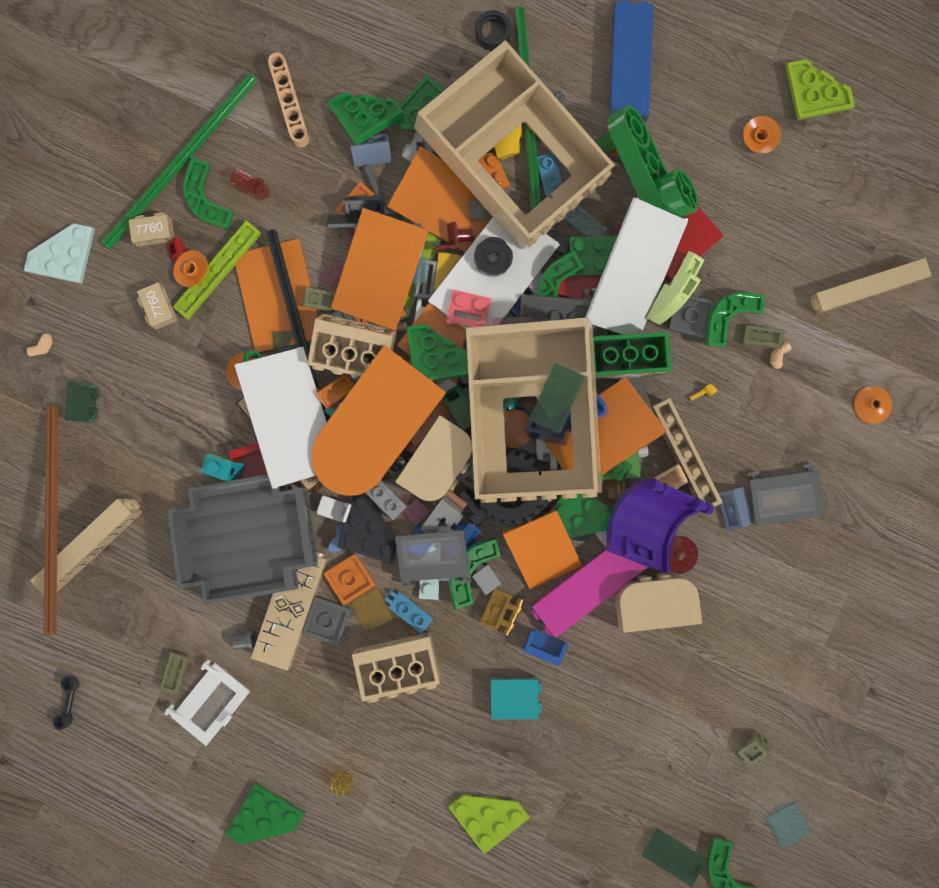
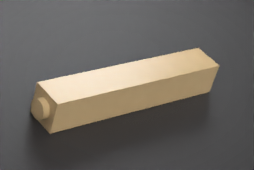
M924 258L818 292L811 296V306L819 314L924 280L932 275L927 260Z

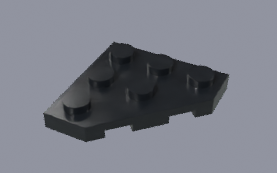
M363 494L351 496L349 502L351 508L346 522L343 523L336 548L393 564L397 550L396 541L375 502L369 496Z

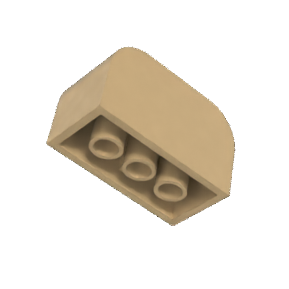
M439 416L396 480V483L420 499L426 501L441 499L449 489L454 490L459 482L457 477L460 473L464 475L470 466L467 463L472 453L470 437L466 432L442 416Z
M657 573L656 577L639 575L636 576L637 579L628 582L615 594L618 628L623 633L702 624L699 593L690 581L667 573Z

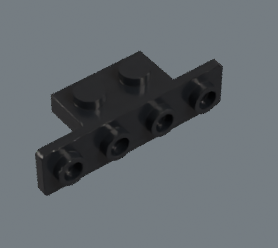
M384 196L345 197L346 215H329L326 225L327 228L340 229L342 227L356 229L363 208L379 212L403 222L404 217L400 214H385Z

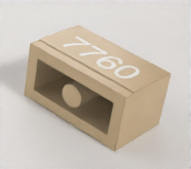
M155 213L151 217L141 215L129 220L131 241L137 247L167 243L174 238L172 219L165 213Z
M158 282L137 291L139 295L137 298L138 303L147 314L144 317L149 326L159 329L178 321L162 284Z

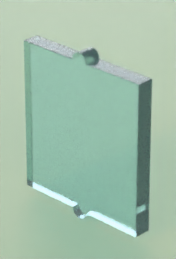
M795 802L784 808L779 807L778 811L766 816L782 848L794 842L798 843L800 839L811 834Z

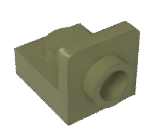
M755 731L753 738L739 747L737 753L752 766L769 755L770 744L764 735Z

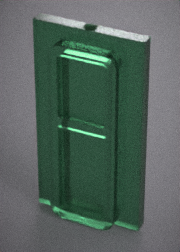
M554 363L529 420L542 425L544 428L560 433L585 376L570 368Z
M658 828L642 853L644 858L691 887L708 861L705 857Z

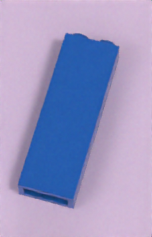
M627 0L615 3L613 10L609 116L624 106L630 105L639 112L644 122L649 117L654 3H648L647 1L633 3Z

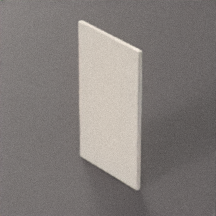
M633 197L585 318H589L593 325L623 335L641 334L688 220Z
M493 217L428 302L448 315L453 290L491 298L485 326L499 325L560 244L545 234L544 236L541 235L537 239L538 241L530 248L526 246L521 249ZM488 237L502 238L511 247L513 252V261L510 268L505 274L497 277L486 276L479 272L474 263V252L477 245ZM492 252L491 255H488V258H490L491 261L499 259V257L495 255V252ZM454 311V316L480 321L481 319L478 316ZM460 325V326L463 327L465 330H466V328H471V327H467V326H462V325Z
M303 347L234 365L272 489L316 476L312 465V448L316 437L327 422L320 400L316 397L317 390L310 367L307 365L308 361Z

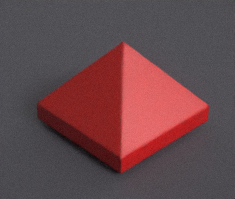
M175 236L167 243L172 261L179 258L186 250L185 245L178 236Z

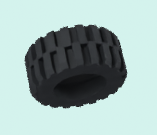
M506 450L507 470L515 468L522 472H539V476L542 475L541 471H549V469H545L544 466L546 464L543 460H538V456L533 453H528L526 450ZM537 496V500H527L519 505L501 502V498H497V502L480 503L479 505L482 509L486 508V514L489 517H495V521L512 525L521 524L539 516L543 512L542 510L547 508L549 502L548 499L542 500L541 496Z

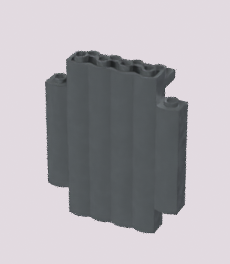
M268 474L189 488L187 501L190 508L168 510L167 523L171 532L169 541L173 548L172 562L175 565L176 571L174 576L175 583L179 589L201 586L200 598L203 601V605L298 589L296 570L318 566L309 495L306 488L285 491L283 485L272 489Z

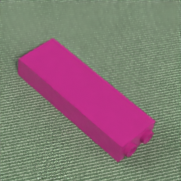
M604 548L582 565V567L578 568L531 604L533 608L531 612L537 620L542 619L545 623L543 628L549 636L553 634L557 638L648 567L608 552Z

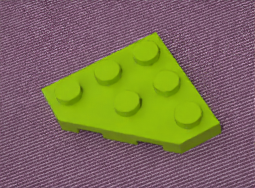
M805 59L786 64L785 68L797 120L850 110L855 107L851 88L835 81L834 77L825 71L818 70L808 60Z
M462 794L448 805L450 811L483 854L492 849L530 818L519 801L512 799L503 800L496 797Z

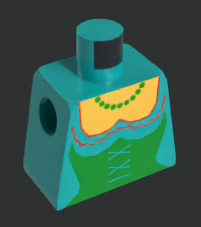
M209 452L206 454L201 472L224 481L241 479L246 463Z

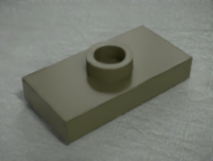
M306 287L303 307L336 312L337 310L331 308L336 292Z
M745 325L742 345L781 350L785 330Z
M174 651L170 652L159 690L176 695L179 694L190 656Z

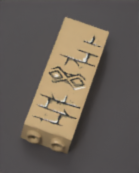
M126 498L114 501L57 555V592L143 513L139 509L140 505L136 500ZM43 568L30 581L44 595Z
M317 551L318 566L296 570L298 589L273 593L251 656L252 659L287 671L291 668L307 617L328 558L324 557V553Z

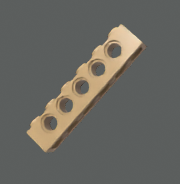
M671 398L653 406L654 415L667 430L663 437L677 465H681L693 497L704 500V503L709 502L714 507L723 503Z

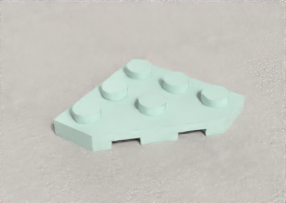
M79 224L70 225L29 251L24 271L82 284L95 229Z

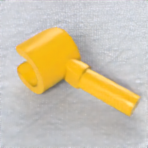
M708 384L702 390L689 397L691 401L705 393L711 397L717 392V389L714 385Z

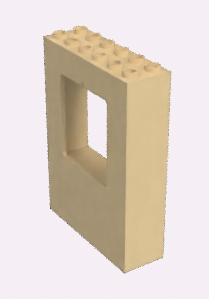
M506 40L417 113L414 128L521 249L526 246L530 248L538 241L537 239L541 235L544 236L555 223H559L569 211H573L580 204L579 202L588 198L597 186L600 187L612 174L611 169L615 165ZM522 123L528 125L571 174L569 179L550 194L552 198L546 197L528 214H524L478 162L481 157Z
M589 318L466 328L475 499H481V503L497 502V498H501V502L517 501V497H521V501L537 500V496H541L542 500L557 499V495H562V499L577 498V494H583V498L597 497V493L602 492L593 328ZM569 394L574 468L572 470L541 471L542 475L540 476L539 472L508 473L503 400L514 397Z

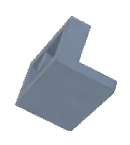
M388 133L375 134L357 146L351 139V150L355 167L392 162Z
M745 486L718 493L723 502L720 504L726 530L744 528L754 524Z

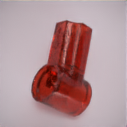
M239 168L233 171L230 179L231 184L254 195L259 200H264L269 196V187L261 178H256ZM258 186H263L261 191L255 192Z

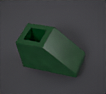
M456 385L445 391L447 393L442 400L459 428L466 432L471 429L470 405Z

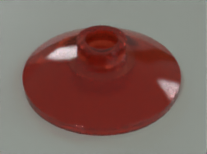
M685 536L673 537L670 546V572L674 574L687 573L697 563L698 548L691 539ZM684 554V558L680 560V555Z

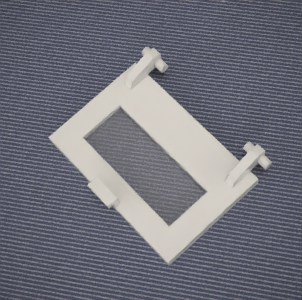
M207 659L201 667L202 670L206 669L208 672L175 711L173 709L175 705L171 704L164 712L165 715L170 714L172 719L205 746L208 745L222 726H226L232 718L233 712L250 693L247 687L215 662L211 666L209 664L211 662L210 659Z

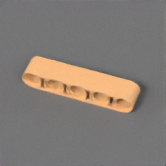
M273 53L269 56L268 64L289 135L294 145L305 147L309 142V135L287 62L281 53ZM276 63H282L280 67H274ZM282 80H288L285 85H279ZM287 98H293L290 103H285ZM294 115H297V116H298V119H297V120H295V121H290V118H291L292 116H294ZM298 133L304 134L301 139H295V136Z

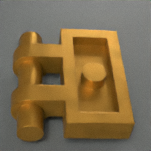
M495 588L479 624L495 631L498 630L501 624L505 626L502 633L509 636L511 631L515 629L518 615L523 610L524 600L517 598L515 604L510 603L511 594ZM507 608L512 610L508 620L503 619Z

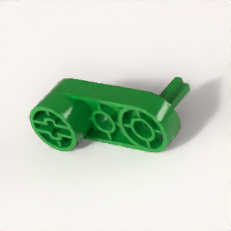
M626 105L612 113L607 121L609 132L594 140V142L605 154L617 149L639 199L681 218L696 212L699 201L691 179L682 169L676 168L669 173L667 172L650 132L639 112L634 107Z

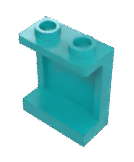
M491 677V719H538V713H542V702L538 701V694L542 693L541 682H538L537 677L512 679Z

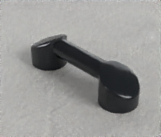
M73 675L63 677L60 683L61 688L67 694L63 713L53 718V726L57 730L66 729L73 720L71 710L75 690L80 687L78 679Z

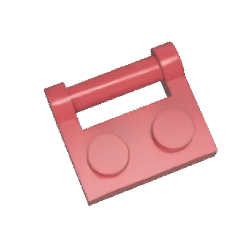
M453 290L446 324L452 325L454 323L471 328L484 327L491 298ZM454 311L478 316L481 319L480 321L454 316Z

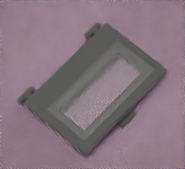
M815 464L802 465L803 469H806L805 473L756 479L759 471L747 473V477L750 476L751 479L749 480L755 526L779 522L782 524L794 522V520L824 516L818 471H812Z
M436 528L426 529L425 533L395 536L401 582H407V584H403L404 588L415 587L416 584L412 581L462 577V579H459V583L471 582V578L468 579L470 573L464 530L438 532Z

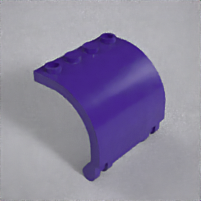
M655 478L650 480L643 479L631 485L620 496L613 507L607 525L606 551L662 573H667L670 571L671 542L679 526L688 517L698 512L707 515L712 514L714 505L709 502L704 503V500L672 488L669 484L661 483L660 480Z

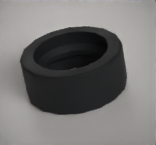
M490 10L479 16L476 21L475 36L481 47L493 51L505 40L509 41L511 25L510 20L504 13ZM489 21H497L503 25L504 34L497 40H489L482 34L483 25Z

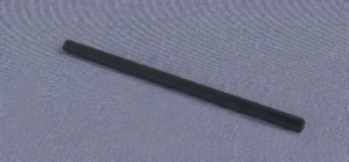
M271 229L266 231L296 346L297 348H304L308 361L309 349L277 231ZM309 365L315 386L319 389L313 366ZM321 403L326 422H328L324 405Z

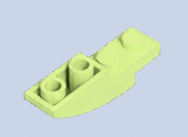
M688 252L670 286L664 284L647 319L660 325L685 304L701 281L696 275L704 259L695 253Z

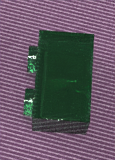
M68 382L65 421L95 423V419L98 417L96 401L99 398V389L97 385Z

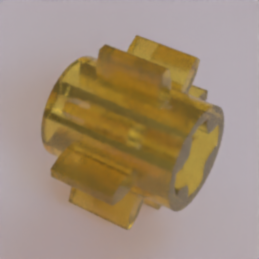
M343 771L340 774L335 772L329 785L332 786L331 792L340 797L343 794L348 796L355 783L352 782V775Z

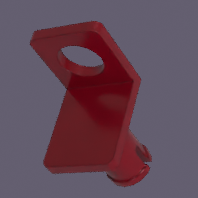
M456 221L448 223L449 245L433 247L432 251L453 250L459 248L458 242L473 241L474 235H471L474 234L473 229L457 230Z

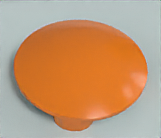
M512 409L504 412L505 443L508 447H522L531 439L526 432L530 416L524 411Z

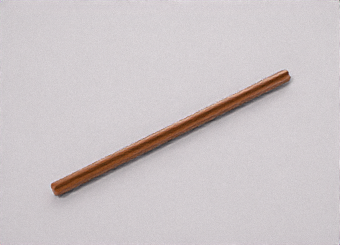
M55 405L47 406L44 635L48 636L55 635L57 627L58 407Z

